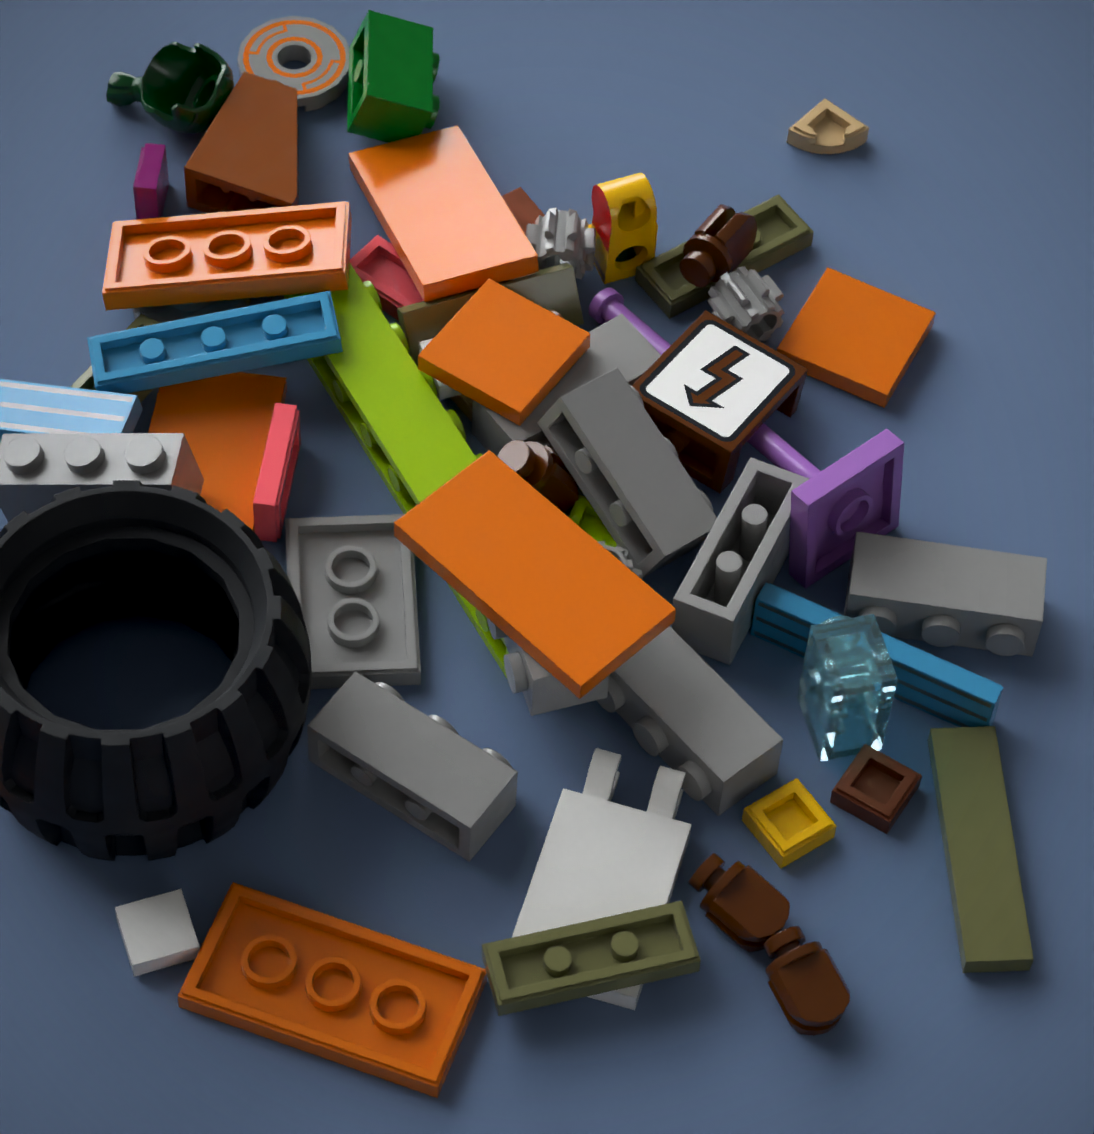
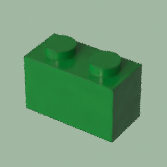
M368 10L349 47L347 132L390 143L420 135L424 128L431 129L433 127L440 103L439 96L433 94V83L440 63L439 54L433 52V27Z

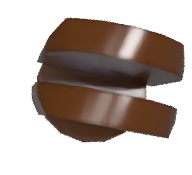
M720 204L684 244V258L680 261L679 265L683 277L694 286L705 287L710 282H718L721 279L720 276L726 272H733L753 249L757 234L756 219L752 215L744 212L736 213L733 208Z
M514 440L504 445L500 450L498 458L563 513L573 507L575 502L578 501L577 483L558 454L547 445L543 446L533 441L523 442L522 440Z
M713 853L701 864L688 882L697 892H701L703 889L708 891L699 907L706 912L705 917L747 952L765 950L763 944L770 937L782 931L789 917L790 903L788 899L750 865L746 867L742 862L737 861L725 871L723 869L725 861L716 853Z
M793 926L778 932L763 944L769 958L775 959L765 969L770 980L767 983L789 1024L796 1032L812 1036L824 1034L834 1028L840 1021L850 1002V991L828 950L823 949L820 942L816 941L803 944L806 941L804 934L799 926Z

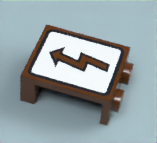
M705 310L632 386L640 394L645 410L661 434L674 445L679 461L689 476L720 494L734 478L742 446L775 410L788 417H791L796 412L808 369Z

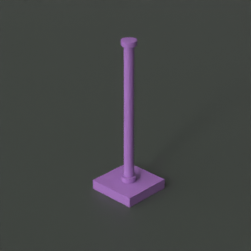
M605 288L595 295L589 305V315L599 324H604L623 314L660 355L671 346V344L623 305L624 298L615 289ZM764 423L747 441L776 467L809 478V480L791 491L789 575L805 589L851 559L856 531L886 535L899 526L904 442L890 430H883L822 471Z

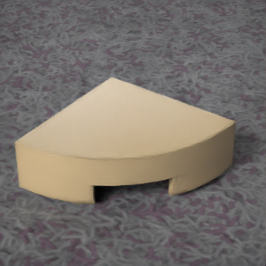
M825 98L789 128L787 143L811 153L838 154L853 150L867 142L869 127Z

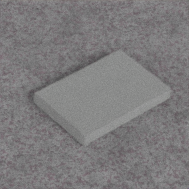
M404 514L285 518L287 577L299 600L309 637L312 666L311 689L341 688L355 671L374 683L383 682L390 686L421 685L414 553L394 536V522Z

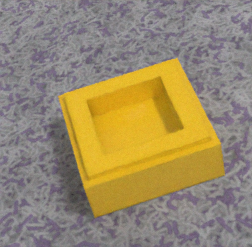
M798 778L745 807L742 815L743 823L780 869L833 839L837 827Z

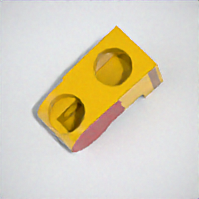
M641 172L596 184L592 189L593 219L592 224L588 225V228L596 229L594 265L604 284L635 276L637 266L655 258L658 230L656 222L657 208L652 187L646 176ZM629 247H633L637 254L634 258L624 262L615 261L617 256Z

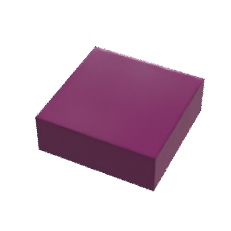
M145 143V146L141 149L133 185L136 220L160 218L163 215L169 187L166 145Z

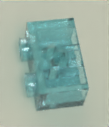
M874 614L853 618L849 616H835L821 624L810 626L797 698L819 762L857 755L864 744L876 750H882L898 678Z

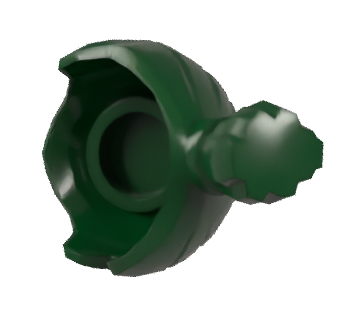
M171 42L163 46L155 54L143 77H135L121 71L114 72L108 82L107 102L119 107L130 105L134 102H141L145 112L161 125L178 133H200L209 128L234 88L233 72L228 63L217 52L203 44L195 43L194 48L178 42Z

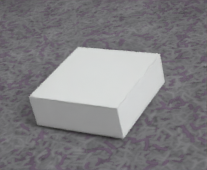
M182 889L115 907L116 919L134 977L195 960L200 946Z

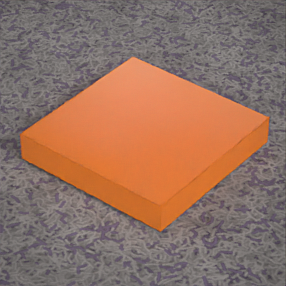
M827 267L777 347V351L807 368L808 376L885 408L933 327L936 312Z
M489 278L418 354V370L520 426L588 350L591 333Z

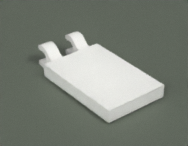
M596 748L589 766L583 793L564 788L562 790L512 938L668 904L687 848L692 825L675 820L683 795V789L681 788L686 773L660 766L654 781L647 811L611 802L620 776V772L617 770L622 755ZM643 984L587 997L635 1010Z

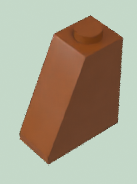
M245 71L243 72L184 166L187 207L205 213L299 205V124L296 88L284 85L277 80L266 79Z

